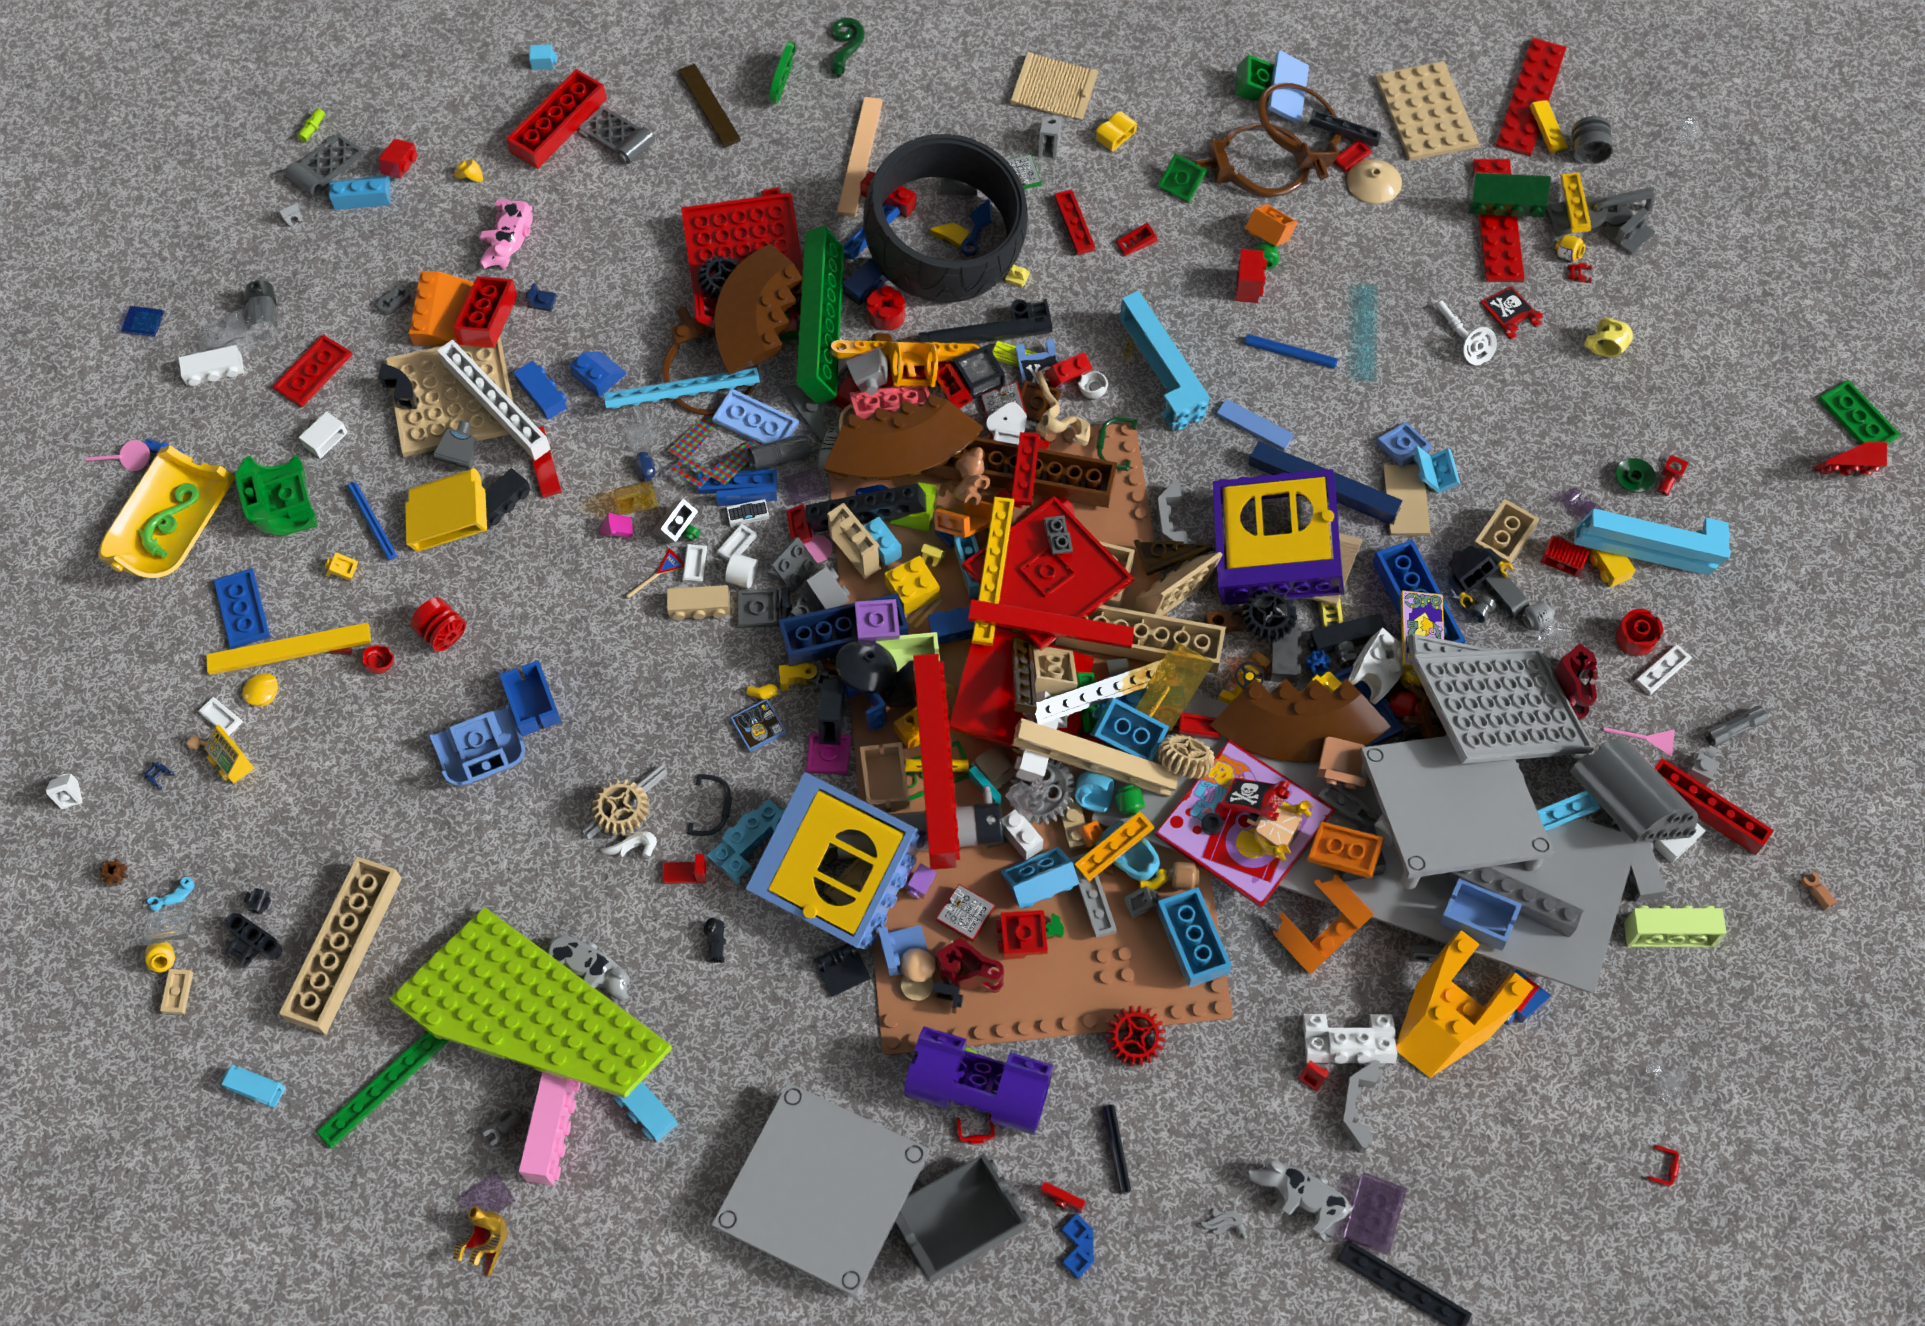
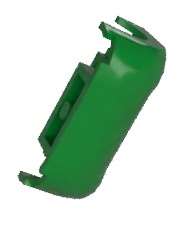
M250 455L242 459L238 470L235 471V479L243 512L250 523L263 533L287 536L318 526L305 482L306 475L303 463L298 455H294L289 461L278 466H262L255 462Z

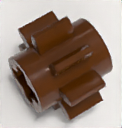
M115 859L114 862L106 861L103 867L99 868L103 873L99 878L110 887L114 883L122 885L121 881L124 878H128V875L124 872L127 870V866L124 863L121 864L118 859Z

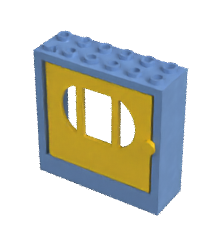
M804 772L746 889L857 948L869 950L878 939V928L883 927L887 921L888 916L886 914L889 908H892L897 901L896 894L899 888H903L907 881L906 874L909 868L912 869L916 863L917 857L915 856L918 850L922 849L926 843L927 838L925 836L927 833L818 777ZM820 789L882 819L883 821L905 831L906 833L904 834L899 830L841 802L840 800L820 791ZM845 830H858L865 833L871 838L876 847L877 858L837 839L835 835ZM831 843L873 865V869L861 892L818 871V867ZM816 877L853 896L856 900L844 906H834L825 902L816 891L814 878ZM769 890L772 891V892H774V893H776V894H778L779 896H781V897H783V898H785V899H787V900H789V901H791V902L797 904L798 906L804 908V910H802V909H800V908L794 906L793 904H791V903H789V902H787V901H785V900H783V899H781V898L775 896L774 894L770 893ZM817 915L833 923L834 925L852 933L854 937L815 916Z

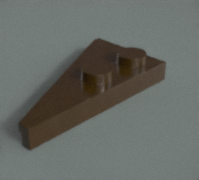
M1134 540L1147 576L1213 550L1211 543L1206 544L1205 542L1184 544V541L1161 542L1160 540H1153V542H1140V540Z

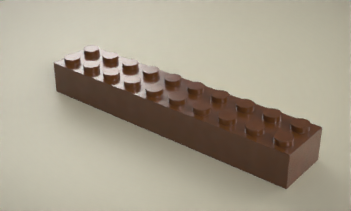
M977 437L958 456L951 457L947 463L935 469L932 467L923 470L921 474L962 481L963 478L956 469L957 460L961 459L966 453L973 452L980 447L983 450L982 460L984 462V472L982 475L990 479L989 486L1012 490L1018 444ZM1038 448L1033 494L1051 498L1054 496L1056 498L1064 497L1073 502L1109 508L1117 462Z

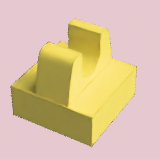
M1013 265L1005 278V282L1023 288L1030 271Z
M924 544L921 550L923 552L922 559L925 563H927L929 557L933 558L932 566H938L946 554V550L930 544Z

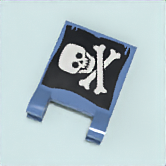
M1054 339L1046 340L1047 352L1025 355L1024 343L1016 344L1015 350L1022 384L1024 380L1038 383L1036 373L1043 372L1047 385L1052 387L1045 372L1052 365L1058 363Z

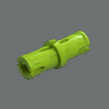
M316 108L311 117L306 119L304 127L297 134L300 141L307 143L314 131L318 130V125L326 116L323 110Z

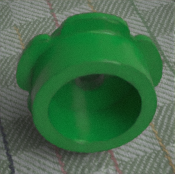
M688 524L683 536L693 541L695 538L699 539L698 536L701 531Z

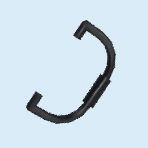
M698 774L696 779L697 786H701L702 779L717 781L723 785L726 796H724L721 822L715 828L707 831L693 830L694 823H689L688 835H713L723 828L727 818L730 817L733 797H731V789L728 783L721 777Z

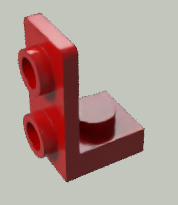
M695 854V861L665 862L663 864V883H706L707 862L704 854Z

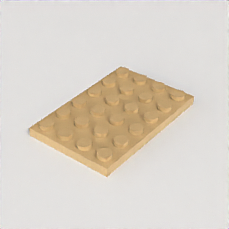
M1445 61L1376 74V81L1409 161L1479 147V141Z

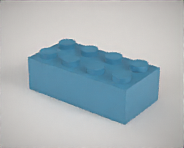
M1199 887L1159 900L1156 911L1188 988L1228 975L1232 965Z

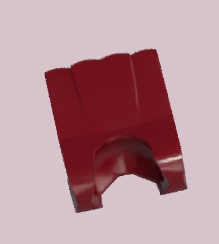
M1582 644L1576 645L1574 649L1564 655L1553 673L1572 709L1574 710V705L1576 704L1582 706L1583 713H1577L1574 710L1578 720L1587 716L1589 706H1593L1597 698L1595 685L1598 677L1597 660L1594 652ZM1581 678H1589V681L1586 685L1580 680Z
M957 938L936 952L935 964L940 972L942 981L949 982L952 986H958L963 989L978 988L991 993L999 992L1004 986V966L997 960L983 956L964 939ZM963 964L970 974L960 977ZM991 967H996V968H998L999 971H996V970L992 969ZM988 982L998 984L996 986L989 985Z

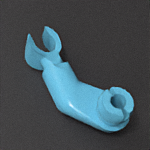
M184 877L181 879V884L172 894L164 895L163 898H148V904L158 902L155 905H150L151 910L159 911L162 905L166 904L168 906L181 903L194 889L193 880L190 877Z

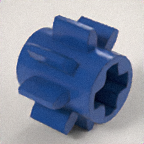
M1313 650L1310 656L1305 657L1307 661L1305 664L1306 670H1311L1312 676L1315 674L1323 676L1326 670H1330L1328 664L1331 662L1330 657L1325 656L1323 650L1321 652Z

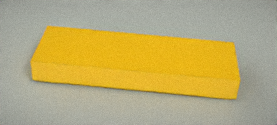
M1548 100L1533 102L1530 108L1549 152L1555 153L1566 150L1568 146Z

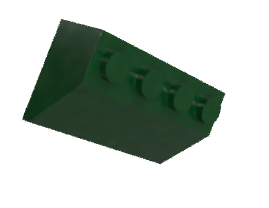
M1475 172L1468 194L1469 214L1544 217L1548 206L1551 176Z

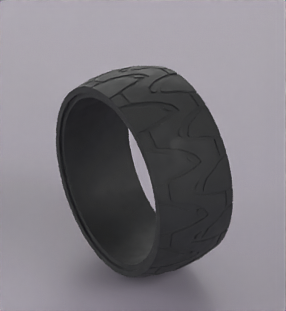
M931 134L912 139L897 147L888 155L874 174L864 201V235L875 265L899 289L928 301L960 302L986 293L1007 275L1016 262L1025 241L1028 223L1027 200L1022 182L1016 171L994 149L989 148V146L982 142H977V140L961 135ZM943 177L958 180L982 192L996 206L1003 218L1007 238L998 248L976 259L967 261L934 259L913 250L894 233L886 220L882 204L897 188L917 179Z

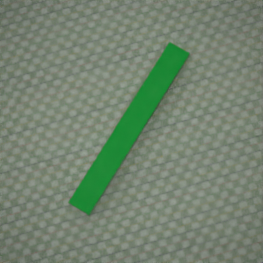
M427 1031L316 1133L332 1149L450 1040L435 1038Z

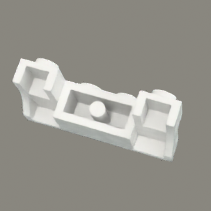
M1304 1014L1303 1030L1306 1063L1310 1060L1314 1063L1365 1064L1372 1063L1375 1060L1380 1061V1063H1396L1397 1050L1394 1038L1395 1026L1393 1015L1370 1014V1028H1328L1326 1014Z

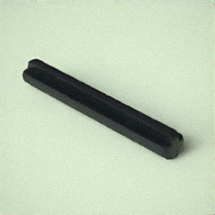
M1112 1104L1103 1106V1114L1118 1190L1120 1194H1127L1131 1192V1185L1116 1110Z

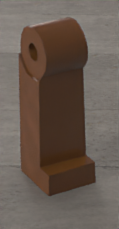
M1243 609L1206 613L1203 621L1206 624L1226 627L1225 633L1245 630L1246 627L1242 624L1243 618L1241 613L1244 611ZM1254 617V619L1262 625V622L1257 620V617Z

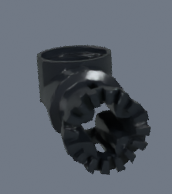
M713 917L705 922L703 928L704 935L707 936V943L709 944L706 961L708 963H713V961L714 963L716 961L717 963L718 961L719 963H724L723 951L726 939L723 938L725 926L723 925L725 924L723 921Z

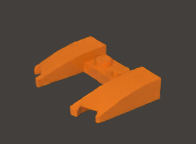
M1333 874L1334 879L1323 883H1321L1320 879L1314 881L1342 914L1313 942L1283 912L1278 917L1283 919L1279 931H1273L1275 937L1309 974L1316 970L1374 915L1371 909L1337 874Z

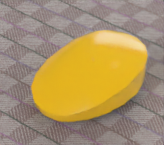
M270 673L257 674L247 681L243 687L242 696L252 706H266L274 700L278 690V682L275 676Z

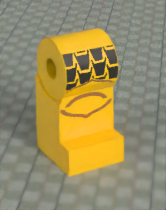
M811 663L790 667L789 665H779L781 691L789 690V685L803 683L804 685H812L811 680L817 677L816 666Z

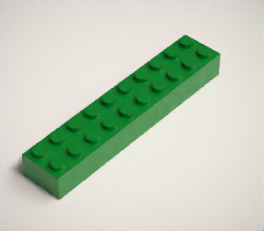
M825 225L805 232L803 282L801 285L802 298L800 301L801 315L799 316L800 330L798 332L799 345L797 347L796 384L816 404L837 398L839 358L837 356L834 357V355L832 356L830 350L832 342L840 340L844 246Z

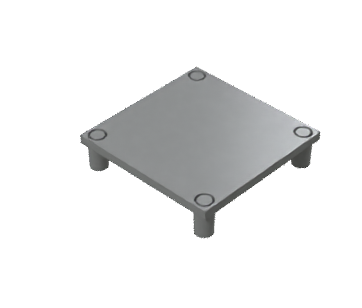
M1448 736L1361 748L1360 754L1363 763L1360 777L1366 778V781H1371L1404 868L1400 878V884L1404 888H1415L1421 876L1523 862L1526 869L1535 871L1539 869L1544 858L1553 857L1554 849L1516 760L1462 764Z
M788 1082L712 1226L724 1232L727 1237L736 1238L845 1292L851 1298H857L863 1292V1284L919 1172L925 1168V1160L930 1149Z

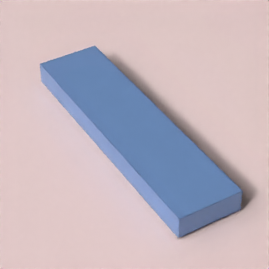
M1228 399L1225 400L1216 414L1219 418L1282 451L1287 448L1294 437L1293 433Z

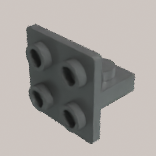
M1642 208L1635 215H1632V218L1625 224L1607 227L1603 235L1632 255L1654 235L1655 231L1646 225V217L1649 211Z
M795 537L772 561V568L767 573L772 579L783 581L791 592H795L817 568L818 563L802 541Z

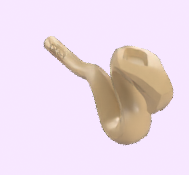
M1037 372L1036 377L1039 386L1051 407L1042 416L1041 425L1043 429L1049 433L1058 434L1063 432L1069 425L1073 426L1077 432L1073 441L1086 446L1090 438L1089 422L1077 416H1068L1062 420H1057L1056 417L1060 412V405L1051 394L1043 372Z

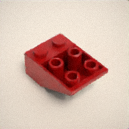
M1865 442L1814 466L1813 471H1820V474H1832V471H1840V475H1851L1852 472H1859V475L1862 476L1872 475V472H1879L1881 468L1887 466V442Z

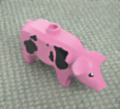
M498 199L496 201V210H502V212H498L496 215L495 230L482 231L480 235L481 241L491 245L486 249L480 261L484 270L489 266L500 265L501 269L505 270L511 255L521 247L525 237L529 236L530 226L533 221L532 206H529L524 201H510L508 199Z

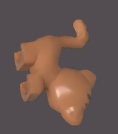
M978 447L973 452H968L961 459L957 460L956 469L960 472L963 480L956 487L951 481L943 482L938 492L940 497H944L948 489L958 501L969 502L974 506L979 504L981 495L977 492V489H987L990 485V479L982 475L984 472L982 448Z

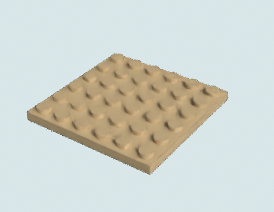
M499 337L495 348L458 345L513 402L501 337ZM441 347L386 358L387 365L396 367L407 375L417 396V409L398 408L393 398L401 450L404 457L435 451L446 429L450 428L457 431L459 421L471 424L468 434L473 435L476 441L509 435L502 425L442 364L437 352ZM391 388L392 396H394L395 388Z

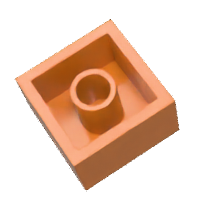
M1265 204L1254 208L1245 229L1249 230V234L1252 236L1261 237L1265 242L1278 246L1289 241L1298 221Z

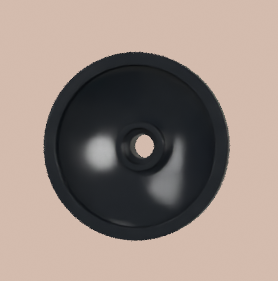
M854 640L842 646L836 657L835 666L839 677L845 684L859 692H882L893 684L897 675V664L892 654L885 647L873 641Z

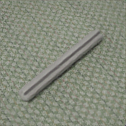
M659 765L636 784L637 788L641 786L643 793H646L668 774L664 766ZM633 797L630 800V806L636 801ZM607 808L604 811V814L608 818H610L611 816L610 812L612 809ZM593 820L582 829L586 838L591 839L603 829L598 826L599 822Z

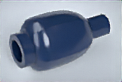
M640 452L636 455L637 458L634 461L635 470L638 477L644 480L645 487L653 486L652 478L655 475L654 460L648 455V452Z

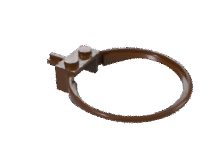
M1284 82L1268 87L1261 94L1258 102V116L1264 130L1276 144L1294 155L1298 168H1315L1320 180L1328 178L1329 175L1326 167H1330L1339 155L1336 145L1339 143L1341 135L1335 133L1333 140L1330 141L1325 151H1309L1307 143L1297 145V141L1280 133L1271 125L1266 115L1265 105L1269 94L1281 88H1294L1317 98L1332 116L1337 117L1326 100L1305 86Z
M1261 123L1237 127L1231 130L1225 139L1211 140L1208 152L1209 158L1195 160V164L1205 169L1212 168L1216 183L1232 182L1248 193L1264 197L1282 196L1295 191L1305 182L1310 172V168H1304L1296 181L1281 188H1264L1251 182L1239 172L1236 174L1234 172L1235 167L1233 165L1230 166L1225 147H1228L1233 138L1242 131L1251 128H1263ZM1272 125L1276 130L1289 135V138L1297 141V145H1301L1303 143L1296 135H1294L1290 131L1282 127Z
M681 306L676 310L681 324L670 327L674 342L668 349L663 361V383L670 382V367L675 356L678 354L681 343L705 334H709L710 338L715 335L714 328L698 322L695 318L692 319L687 307ZM758 364L751 366V368H757L758 371ZM756 383L752 386H749L747 391L744 392V395L750 397L753 390L755 389ZM679 397L673 399L680 407L699 415L713 416L718 410L697 409L689 406Z

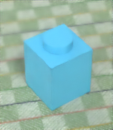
M530 45L532 70L554 69V63H557V53L553 52L552 45Z

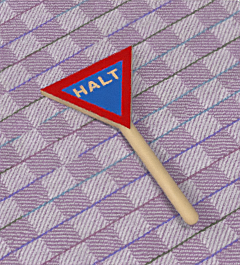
M669 548L658 571L627 594L626 597L630 598L660 574L684 568L685 562Z

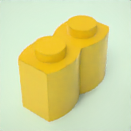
M1120 111L1113 114L1108 122L1098 126L1096 140L1110 151H1114L1136 132L1137 123Z

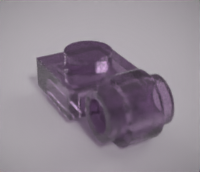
M1577 488L1569 489L1563 495V503L1569 507L1572 505L1576 506L1573 512L1581 519L1593 508L1602 510L1600 506L1587 496L1581 500L1582 493Z

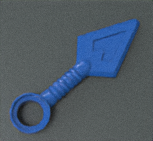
M986 199L969 215L975 225L970 238L965 239L961 245V251L965 256H974L977 253L978 243L976 240L981 228L993 223L990 199ZM971 245L975 249L972 251H967L965 247Z

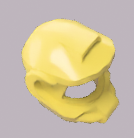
M1602 318L1597 326L1598 333L1587 336L1584 346L1594 354L1616 357L1631 344L1633 332L1629 325L1622 321ZM1603 340V345H1600L1597 341Z

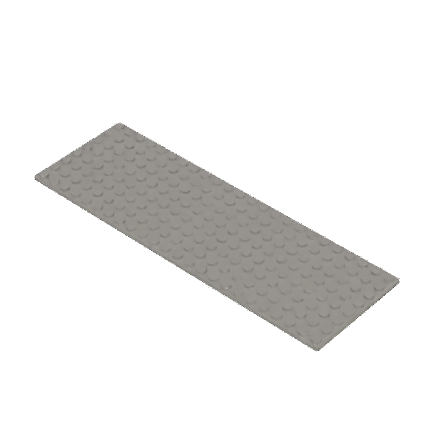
M1160 682V683H1157V684L1148 686V687H1146V688L1175 687V686H1172V685H1169V684ZM1184 689L1185 708L1176 709L1182 713L1218 717L1229 704ZM1148 710V711H1140V712H1142V713H1144V714H1146V715H1149V713L1151 712V710ZM1164 710V715L1170 716L1171 711ZM1159 712L1156 713L1159 718L1162 717ZM1220 735L1219 740L1190 736L1193 739L1197 738L1199 742H1204L1205 746H1209L1210 750L1214 752V757L1218 755L1229 741L1222 735ZM1157 751L1152 762L1162 765V763L1158 761L1159 757L1157 756ZM1251 753L1316 797H1318L1327 784L1324 783V779L1316 777L1320 761L1306 763L1286 762L1268 759ZM1179 775L1176 790H1172L1169 797L1139 788L1145 802V807L1140 811L1154 826V829L1144 839L1176 851L1157 838L1155 833L1198 779L1193 777L1189 779ZM1113 779L1114 789L1110 806L1105 812L1094 811L1092 821L1097 820L1099 825L1109 828L1110 826L1113 827L1120 820L1126 823L1131 819L1128 818L1127 814L1122 815L1119 813L1115 801L1118 789L1130 784ZM1366 781L1365 787H1357V790L1344 788V784L1337 782L1338 786L1376 812L1378 818L1375 821L1365 817L1362 812L1358 815L1367 821L1370 826L1375 825L1383 812L1371 781ZM1534 804L1537 811L1542 808H1545L1543 806ZM1336 811L1327 821V823L1349 829L1360 828ZM1578 818L1546 832L1555 853L1553 857L1544 858L1538 870L1530 871L1526 869L1523 862L1489 866L1496 871L1584 910L1576 931L1571 937H1568L1518 914L1503 951L1475 940L1479 946L1473 953L1567 986L1593 993L1597 986L1637 842H1634L1628 834ZM1312 841L1279 884V887L1335 906L1314 881L1320 879L1321 883L1333 880V874L1339 876L1337 869L1308 862L1307 858L1313 844ZM1394 842L1390 847L1385 843L1382 846V853L1386 862L1383 874L1372 876V879L1366 877L1345 882L1374 913L1371 917L1372 919L1445 944L1456 933V931L1440 925L1456 886L1446 881L1450 872L1421 876L1415 888H1404L1400 884L1404 868Z

